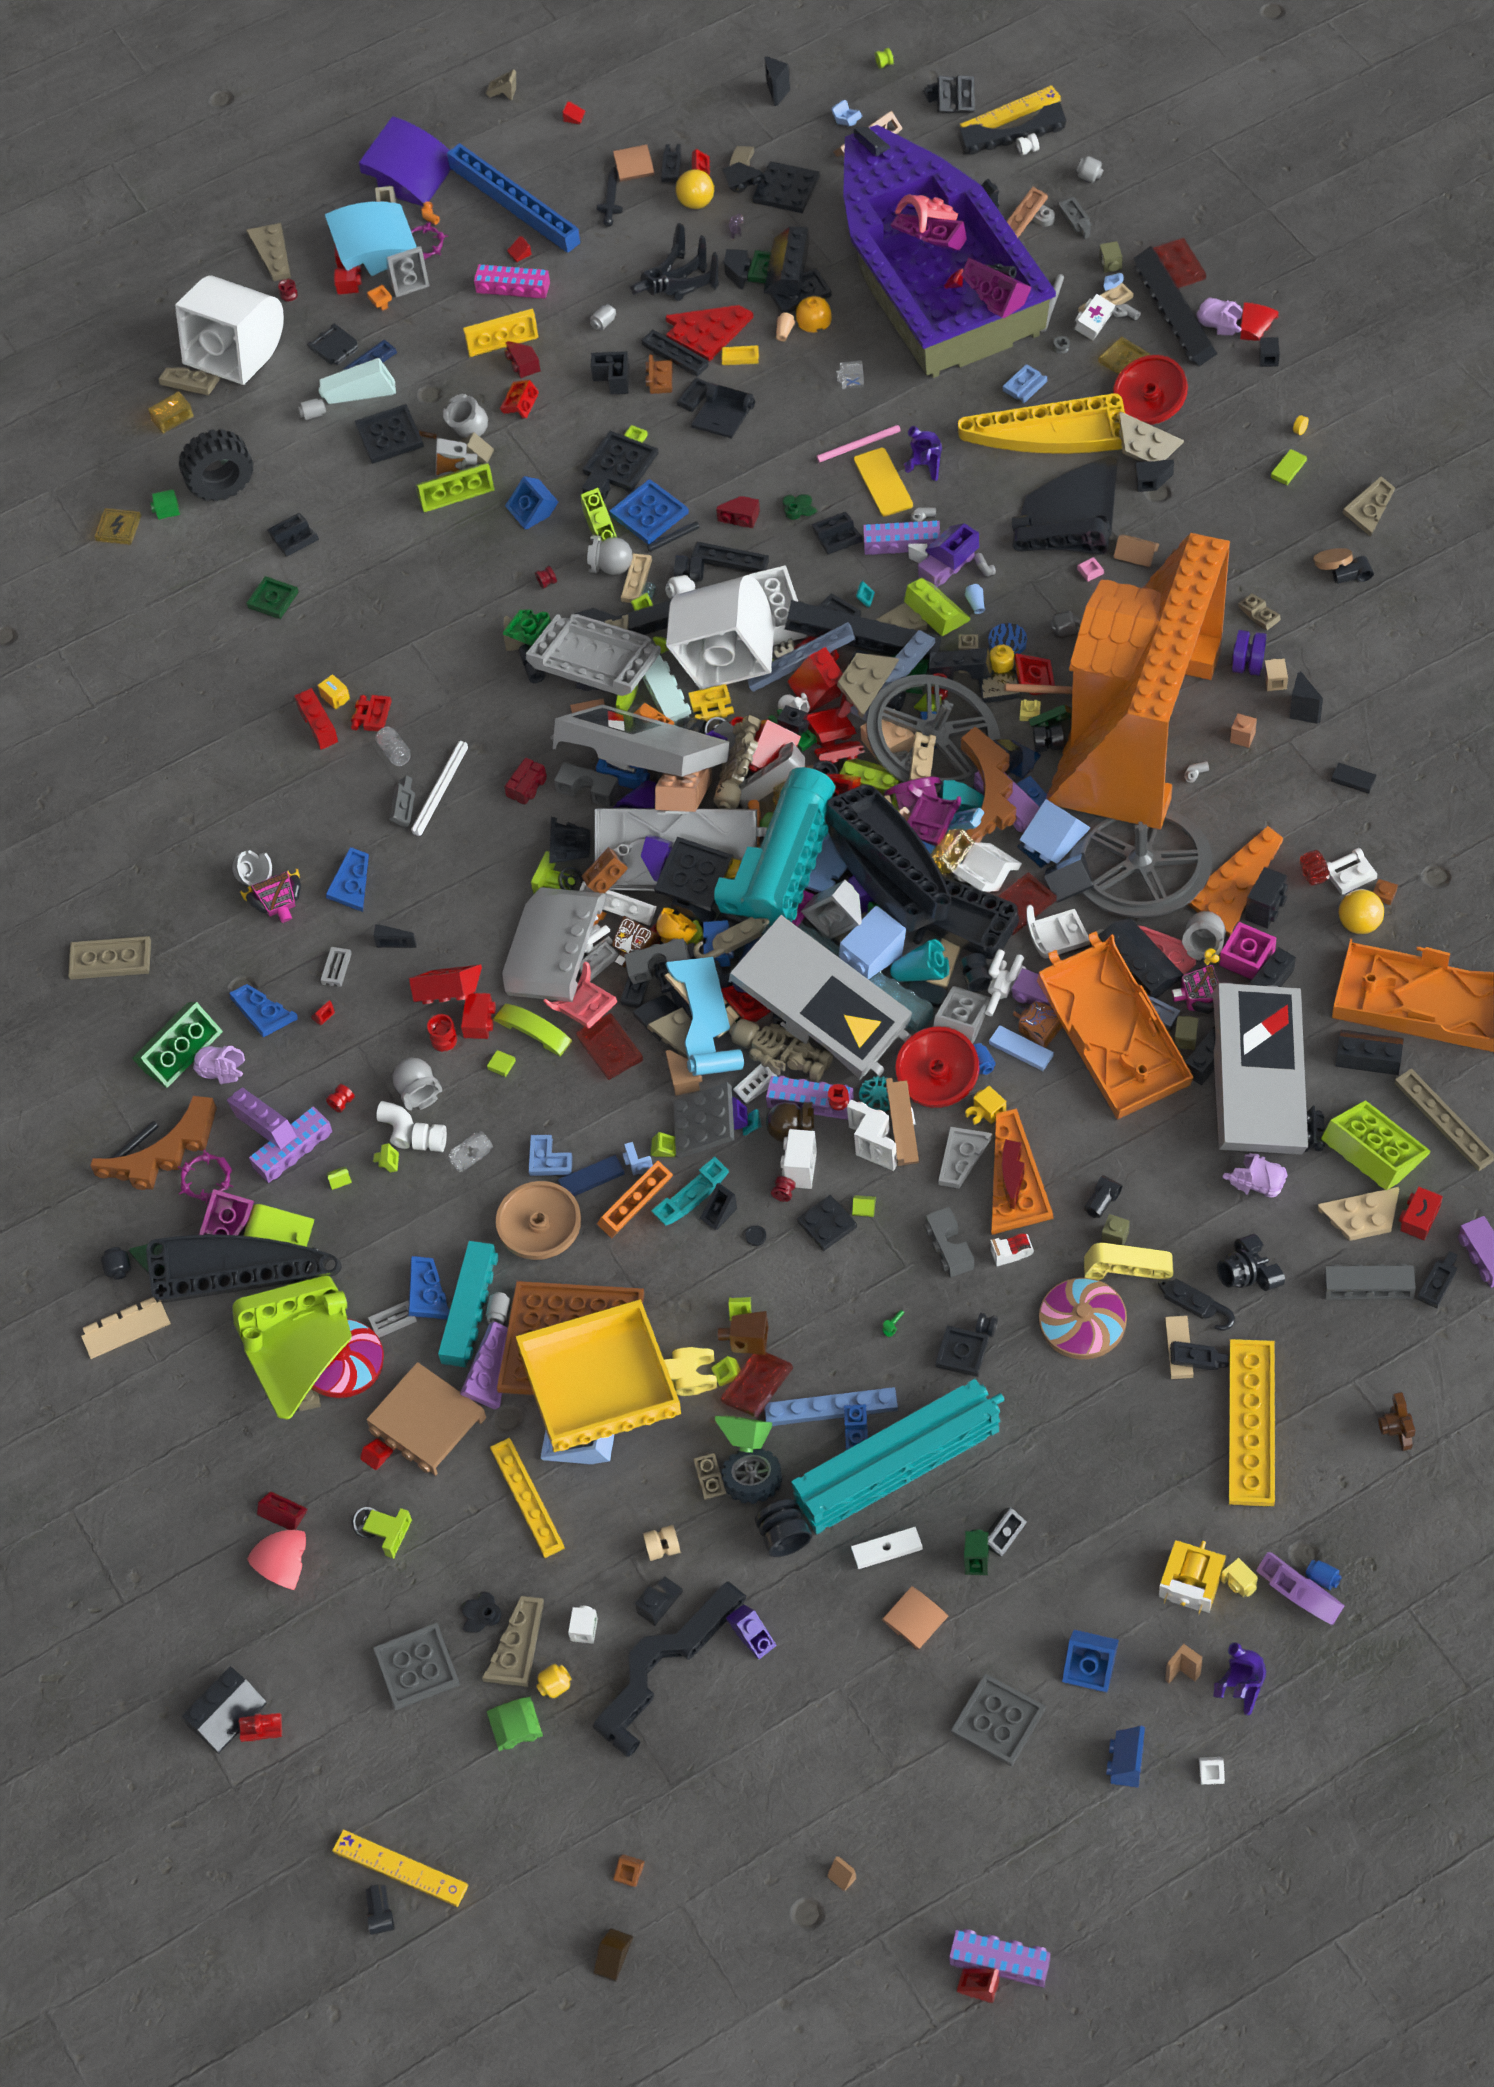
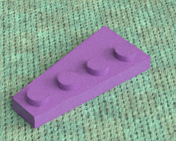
M496 1322L489 1324L460 1395L494 1410L500 1407L502 1393H498L497 1384L508 1330L507 1327Z

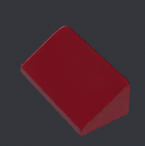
M270 1491L258 1502L257 1515L288 1530H296L308 1508Z

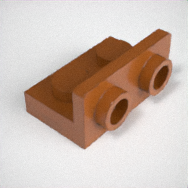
M649 355V362H646V373H649V375H646V387H650V394L672 393V360L654 361L653 355Z
M608 847L586 870L582 878L591 890L605 894L628 868L618 859L615 852Z

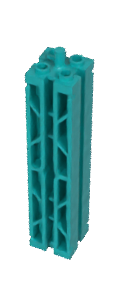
M976 1379L971 1380L967 1385H962L805 1473L803 1477H798L791 1481L792 1489L794 1490V1500L798 1502L800 1510L806 1515L816 1535L823 1532L825 1528H830L986 1440L988 1436L998 1433L1000 1409L997 1404L1005 1400L1003 1395L999 1393L987 1399L988 1391L983 1384L979 1385Z

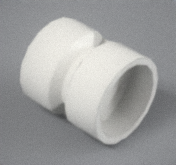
M415 1123L412 1132L413 1149L425 1151L429 1148L430 1151L443 1152L446 1145V1126L433 1124L429 1127L426 1123Z

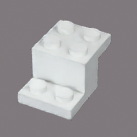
M973 843L963 863L953 864L950 871L956 874L955 877L962 882L967 881L971 884V887L990 893V891H999L1010 870H1019L1022 863L991 843Z
M850 1100L847 1105L849 1128L856 1130L854 1133L856 1155L894 1171L897 1166L896 1143L889 1139V1115L881 1110H874L863 1102Z

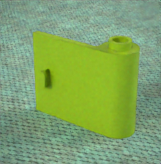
M254 1204L244 1236L273 1239L307 1247L314 1219L266 1205Z

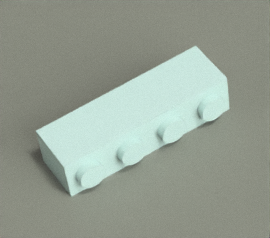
M659 655L642 679L658 711L674 721V726L679 727L683 725L685 717L691 714V709L688 703H684L683 693L681 689H677L676 679L674 675H670L667 661H663L661 655Z

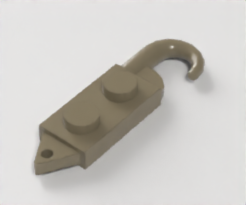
M751 917L717 934L713 939L714 950L706 954L699 953V948L703 945V941H700L693 950L695 958H716L761 937V933L769 924V919H753Z

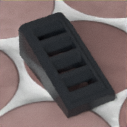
M375 924L374 940L377 948L417 947L414 933Z

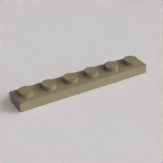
M1412 1068L1395 1079V1085L1478 1171L1494 1161V1153Z

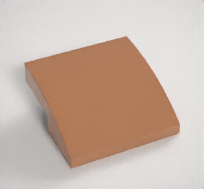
M647 145L613 151L620 182L654 175Z
M911 1586L882 1620L897 1635L901 1634L918 1650L945 1621L948 1615L928 1597Z

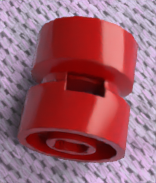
M437 1014L428 1021L427 1030L433 1048L441 1052L451 1050L457 1043V1035L452 1019L448 1015Z

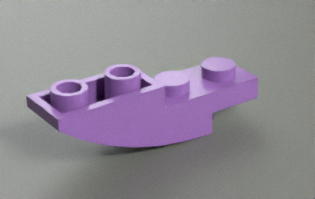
M1267 1552L1256 1572L1270 1582L1269 1585L1331 1625L1334 1624L1345 1606L1311 1579L1304 1578L1272 1552Z

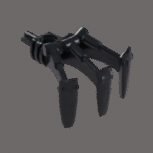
M677 223L671 253L661 265L641 273L640 282L630 286L632 294L635 295L646 290L653 296L665 292L667 295H674L675 300L680 301L684 295L694 292L695 289L710 284L715 291L719 285L717 253L713 252L710 271L705 273L707 268L706 239L701 235L697 256L686 265L671 271L676 258L684 259L686 254L685 228L683 224ZM697 268L704 273L697 277L687 278Z

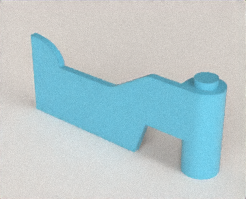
M707 957L666 962L670 975L676 981L684 983L692 1014V1022L685 1039L688 1071L692 1072L693 1076L742 1070L744 1059L740 1049L716 1052L713 1038L729 1030L730 1025L714 958Z

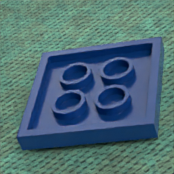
M649 479L613 507L609 513L612 518L649 545L687 515L689 510L688 507Z

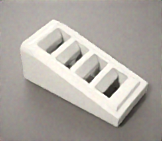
M760 1064L733 1090L747 1104L768 1089L771 1076H778L769 1067H764ZM765 1073L768 1075L766 1079L763 1077ZM758 1078L762 1081L760 1084L756 1081ZM753 1083L756 1088L753 1090L749 1084ZM746 1088L750 1093L746 1095L742 1089Z

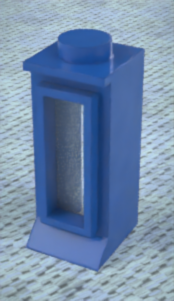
M599 759L596 765V772L617 777L619 785L635 789L641 783L650 779V773L645 768L630 765V768H634V772L607 763L604 759Z

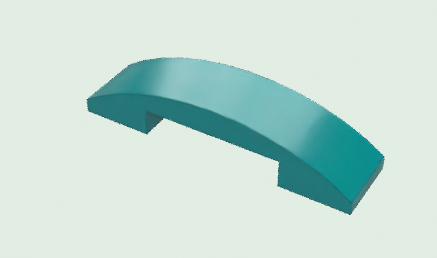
M713 1157L699 1169L700 1174L671 1199L667 1197L651 1210L665 1226L679 1220L697 1207L713 1192L716 1184L721 1183L729 1173V1170L716 1157Z

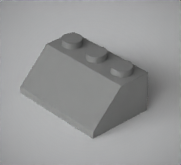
M846 880L814 895L801 911L827 940L843 934L862 923L859 894Z

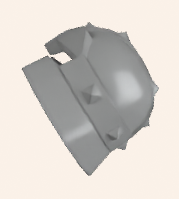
M251 850L237 853L232 865L234 877L238 882L250 887L269 879L272 875L270 857L267 853H261L258 857Z

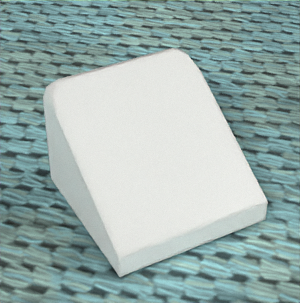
M908 544L909 559L917 563L925 560L928 557V553L925 552L927 544Z
M1199 1758L1201 1784H1223V1758Z

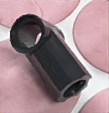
M1366 556L1356 557L1347 566L1341 565L1337 569H1332L1333 579L1337 584L1355 579L1365 582L1374 575Z
M686 716L681 728L704 734L706 720Z
M1102 1175L1095 1186V1192L1084 1206V1210L1093 1218H1101L1111 1201L1114 1202L1118 1198L1123 1185Z
M379 1884L370 1886L366 1889L369 1910L367 1921L370 1934L374 1935L395 1930L392 1911L389 1909L386 1886Z

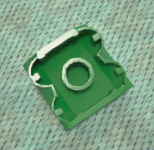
M520 609L503 631V635L532 646L552 620L548 612L533 614L532 610Z

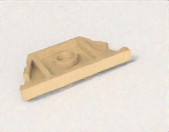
M1399 1187L1318 1204V1211L1321 1214L1324 1213L1331 1220L1330 1223L1335 1228L1341 1230L1342 1234L1349 1241L1388 1233L1392 1230Z

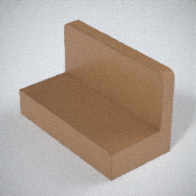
M1122 534L1118 537L1114 558L1150 567L1154 552L1158 551L1159 543Z
M1183 1644L1167 1663L1165 1681L1170 1683L1179 1671L1183 1672L1193 1681H1196L1201 1675L1202 1657Z

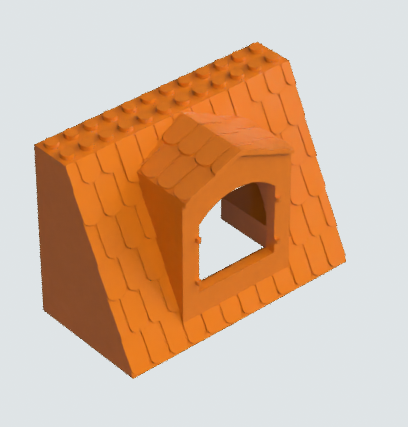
M1190 533L1142 588L1130 584H1120L1111 580H1101L1086 605L1069 671H1073L1072 728L1068 736L1069 740L1063 750V756L1058 763V770L1052 780V786L1046 797L1048 801L1063 808L1134 824L1143 822V825L1146 824L1147 827L1162 828L1172 795V784L1165 783L1169 720L1184 676L1190 675L1211 680L1216 668L1222 645L1230 541Z

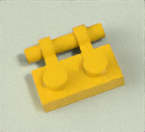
M726 684L688 693L693 712H702L695 715V718L703 719L707 722L714 717L726 718L727 715L734 714L733 706L726 708L724 706L731 704ZM718 707V710L708 712L707 710L710 708Z

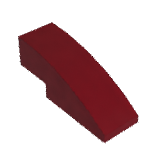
M1005 1139L1002 1155L1003 1187L1010 1208L1015 1209L1025 1175V1162H1020L1022 1143Z

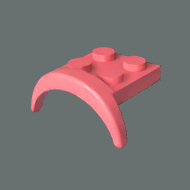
M905 195L895 210V213L899 214L907 204H912L918 214L919 231L921 233L925 232L927 217L956 220L958 216L951 206L943 203L942 199L934 197L932 200L922 195Z
M585 961L572 1002H550L547 999L543 1001L553 1010L564 1013L589 1029L617 1003L615 996L590 982V966Z

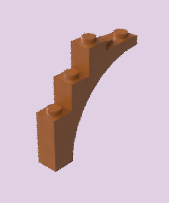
M976 726L961 738V750L972 760L982 779L985 798L981 809L984 811V814L980 819L981 823L976 828L968 829L963 834L962 845L967 850L971 848L973 843H980L982 837L987 833H992L996 826L1001 830L1006 826H1011L1016 820L1017 810L1007 800L1013 793V781L1004 774L1009 767L1010 755Z
M193 1096L188 1110L180 1122L169 1134L152 1146L123 1157L110 1159L93 1158L91 1168L95 1176L104 1179L108 1177L117 1178L122 1181L129 1179L133 1188L153 1190L159 1168L166 1171L179 1170L178 1166L181 1165L185 1149L194 1152L206 1150L217 1110L213 1098Z

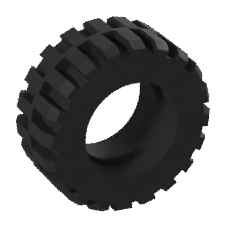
M214 429L208 430L209 432L199 433L198 437L190 439L189 444L186 443L183 448L184 451H181L179 456V468L188 490L194 496L202 497L203 500L208 501L210 499L212 501H219L222 498L225 500L231 495L235 496L238 494V491L243 490L246 487L245 484L249 483L253 474V460L240 436L231 431L226 432L223 429H218V431ZM228 460L222 467L216 470L205 471V468L215 461Z

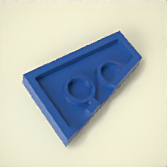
M350 847L326 893L327 899L363 912L369 854Z
M248 984L230 992V999L262 1037L297 1020L296 1013L285 1010L283 1005L278 1002L270 1001L266 998V995Z
M412 1256L410 1262L408 1316L448 1320L450 1309H448L446 1296L442 1291L433 1258Z

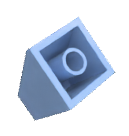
M1045 799L1020 840L1025 843L1024 848L1034 853L1035 850L1039 852V858L1047 863L1053 861L1058 864L1088 832L1090 827Z
M875 906L862 919V923L842 940L839 958L865 978L870 979L902 957L906 928L881 908Z

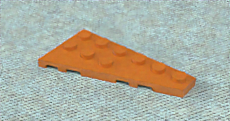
M1267 826L1209 877L1204 889L1187 905L1198 913L1209 911L1221 917L1226 929L1225 935L1230 938L1235 925L1246 908L1247 897L1263 868L1268 867L1271 860H1273L1283 841V837Z
M1017 1109L996 1114L992 1235L1053 1219V1212ZM1005 1139L1022 1143L1020 1162H1025V1175L1015 1209L1010 1208L1003 1187L1002 1155Z

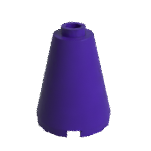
M644 781L620 799L613 808H655V787L657 784L653 781Z

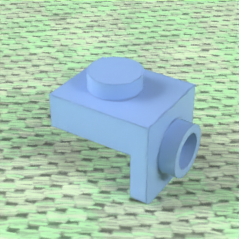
M842 100L831 109L837 124L853 126L862 117L860 111L849 109L846 100Z
M633 1142L624 1144L626 1152L622 1154L625 1164H630L633 1175L645 1174L653 1166L651 1157L647 1156L638 1159Z

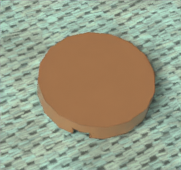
M1344 548L1325 550L1314 556V565L1322 570L1337 569L1340 564H1343V566L1350 564L1353 560L1351 550Z

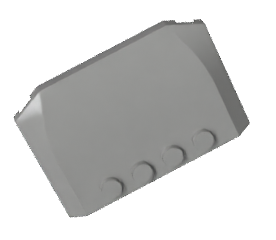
M571 614V618H561V615H556L527 651L526 660L535 669L624 696L633 691L660 655L661 647L653 645L651 639L646 635L588 617Z
M541 887L525 904L502 972L505 992L508 996L573 1001L578 986L575 980L596 916L602 913L606 896L604 893Z

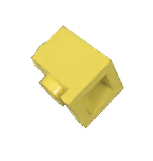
M1239 1558L1222 1571L1221 1581L1224 1584L1228 1581L1229 1587L1235 1593L1239 1592L1243 1597L1245 1595L1248 1597L1257 1589L1258 1577Z

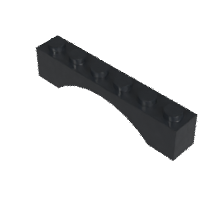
M1057 102L1043 106L1036 116L1020 126L1008 129H992L974 124L960 128L958 137L964 155L969 153L973 155L981 150H992L996 146L1010 145L1017 138H1027L1032 133L1037 137H1041L1049 132H1059L1065 128L1066 118L1061 103Z

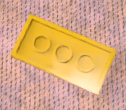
M533 308L463 328L469 357L505 348V342L507 341L522 343L539 338Z

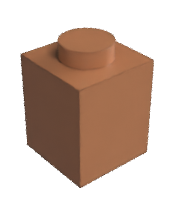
M1237 714L1231 728L1230 743L1249 748L1256 733L1257 719Z

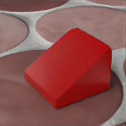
M567 101L563 110L564 122L581 124L585 110Z
M522 236L507 250L516 263L532 255L530 245Z
M329 1000L311 1016L320 1026L335 1013L332 1002Z
M375 1439L363 1447L360 1459L374 1470H377L393 1453V1449L379 1439Z

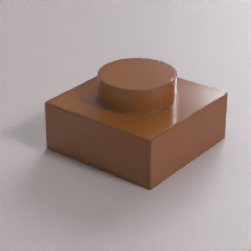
M1378 879L1373 893L1381 899L1382 903L1391 905L1398 885Z

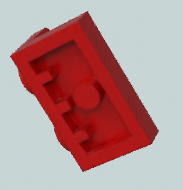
M531 380L513 382L500 410L503 414L518 412L523 419L527 418L539 391Z

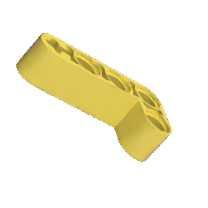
M1096 1243L1091 1246L1084 1256L1085 1278L1101 1280L1109 1272L1154 1279H1169L1173 1276L1172 1254L1167 1251Z

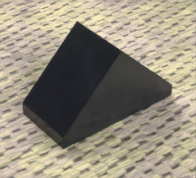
M717 1183L700 1219L714 1230H718L737 1210L735 1194L720 1183Z

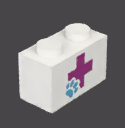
M1096 294L1093 300L1090 298L1086 303L1084 313L1080 312L1076 317L1075 321L1077 324L1075 330L1094 340L1112 315L1115 305Z

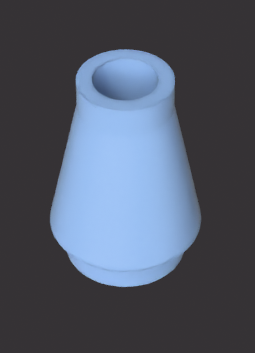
M978 584L966 587L964 595L974 613H983L985 611L983 589Z

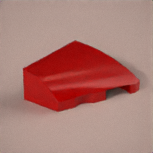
M1244 302L1240 340L1259 341L1263 336V332L1270 328L1271 322L1278 318L1279 312L1263 305Z

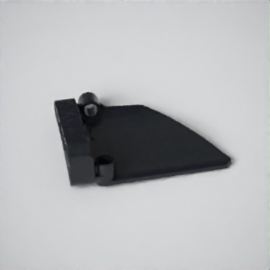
M1108 456L1088 463L1051 480L1028 494L1021 515L1012 517V529L1014 532L1012 547L1017 551L1067 550L1097 555L1107 553L1109 537L1112 534L1117 459Z

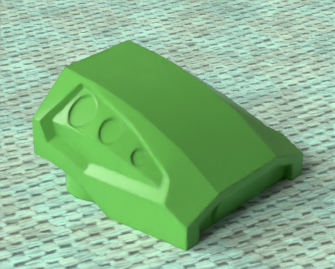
M531 1697L521 1698L487 1711L499 1751H502L503 1748L511 1749L517 1743L523 1741L532 1742L538 1737H543Z

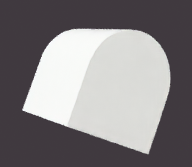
M206 276L175 304L182 363L244 385L268 361L279 342L283 327V309L280 301L270 295L214 276Z
M746 575L680 593L672 598L666 646L700 690L771 673L774 637L773 619L766 595L755 578Z

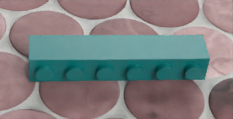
M468 1242L438 1353L441 1364L467 1367L468 1360H471L473 1357L472 1344L478 1338L477 1325L483 1319V1303H486L488 1300V1284H492L493 1265L496 1266L498 1262V1253L495 1251L494 1244Z

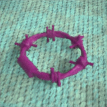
M430 222L411 230V233L423 230V234L424 232L427 233V231L437 233L433 237H437L440 243L436 247L432 246L434 249L431 253H423L424 260L434 254L441 255L439 252H441L443 240L448 236H444L442 232L430 226Z
M204 1149L203 1155L195 1157L189 1163L185 1162L183 1167L178 1166L182 1170V1191L179 1195L186 1193L191 1197L206 1201L205 1204L207 1205L212 1193H204V1189H202L200 1195H196L189 1187L192 1182L185 1183V1176L188 1175L190 1169L195 1170L191 1168V1165L202 1160L209 1165L210 1159L217 1160V1163L226 1175L221 1185L216 1183V1185L220 1186L219 1191L227 1190L229 1186L234 1187L229 1184L230 1173L232 1172L231 1167L224 1157L220 1158L210 1155L208 1152L205 1153Z

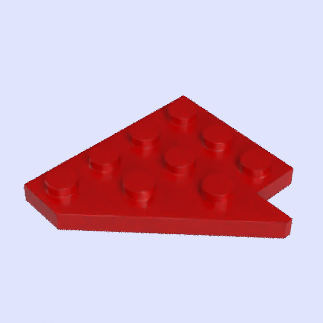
M740 305L671 314L666 316V322L674 327L666 334V337L710 362L722 350V347H725L754 318L753 312Z

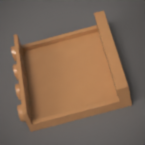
M417 1362L366 1420L369 1425L368 1430L372 1435L377 1438L379 1436L382 1437L390 1448L394 1450L396 1448L399 1449L407 1460H414L425 1473L431 1472L436 1476L438 1474L436 1467L476 1421L482 1424L486 1419L484 1408L471 1399L460 1395L461 1392Z

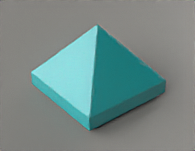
M861 581L856 598L869 608L875 592Z
M758 1109L748 1114V1126L743 1127L744 1136L762 1127Z

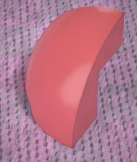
M285 1530L267 1536L250 1552L247 1558L249 1564L270 1581L294 1590L302 1568V1563L300 1562L306 1546L305 1532Z

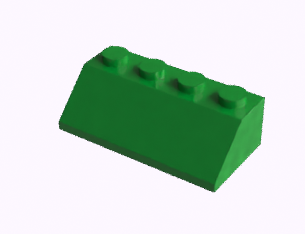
M188 1002L132 1059L148 1076L165 1088H168L194 1061L196 1053L203 1047H208L223 1031L197 1002Z

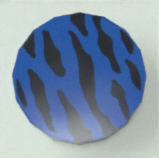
M1000 624L994 627L989 634V647L992 649L997 645H1007L1013 649L1014 655L1016 653L1021 654L1027 645L1026 632L1016 624Z

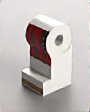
M1019 1234L1004 1240L999 1238L991 1240L990 1250L996 1266L1021 1260L1032 1255L1034 1252L1027 1234Z

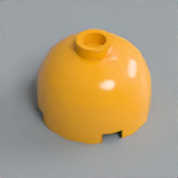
M810 296L798 304L796 322L800 329L814 333L821 328L825 330L831 324V308L825 299L818 296Z
M663 908L656 924L657 932L662 937L661 941L668 943L673 939H684L688 943L698 931V929H695L696 925L683 914L675 915L673 914V909Z

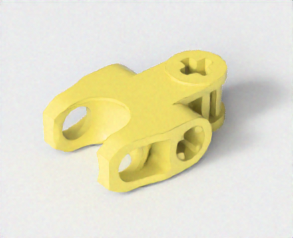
M694 1347L680 1348L672 1352V1359L664 1360L677 1395H698L717 1388L716 1376L701 1375L696 1372L697 1368L701 1365L714 1362L713 1350Z

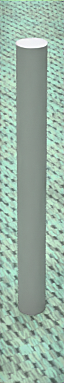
M1058 274L1053 286L1056 291V297L1050 299L1047 325L1045 329L1040 330L1041 332L1047 330L1064 276Z

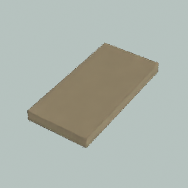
M150 936L70 942L69 979L149 974Z

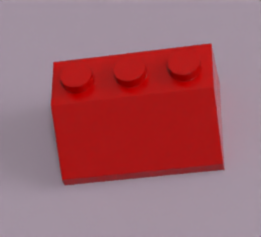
M481 964L435 969L409 978L413 1002L422 1001V1004L433 1003L436 999H439V1002L450 1001L453 997L456 1000L467 999V995L474 993L482 969Z

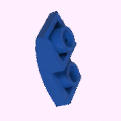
M866 1404L844 1405L846 1450L868 1439Z

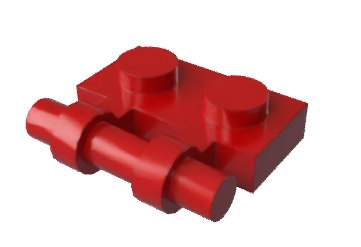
M360 695L359 700L355 704V714L351 718V729L358 730L359 725L363 724L364 730L383 732L392 702L391 697L372 695L370 701H367L365 695Z

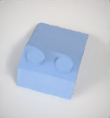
M545 1430L541 1459L581 1464L609 1462L614 1434L608 1438L593 1440L588 1444L570 1447L565 1451L554 1452Z

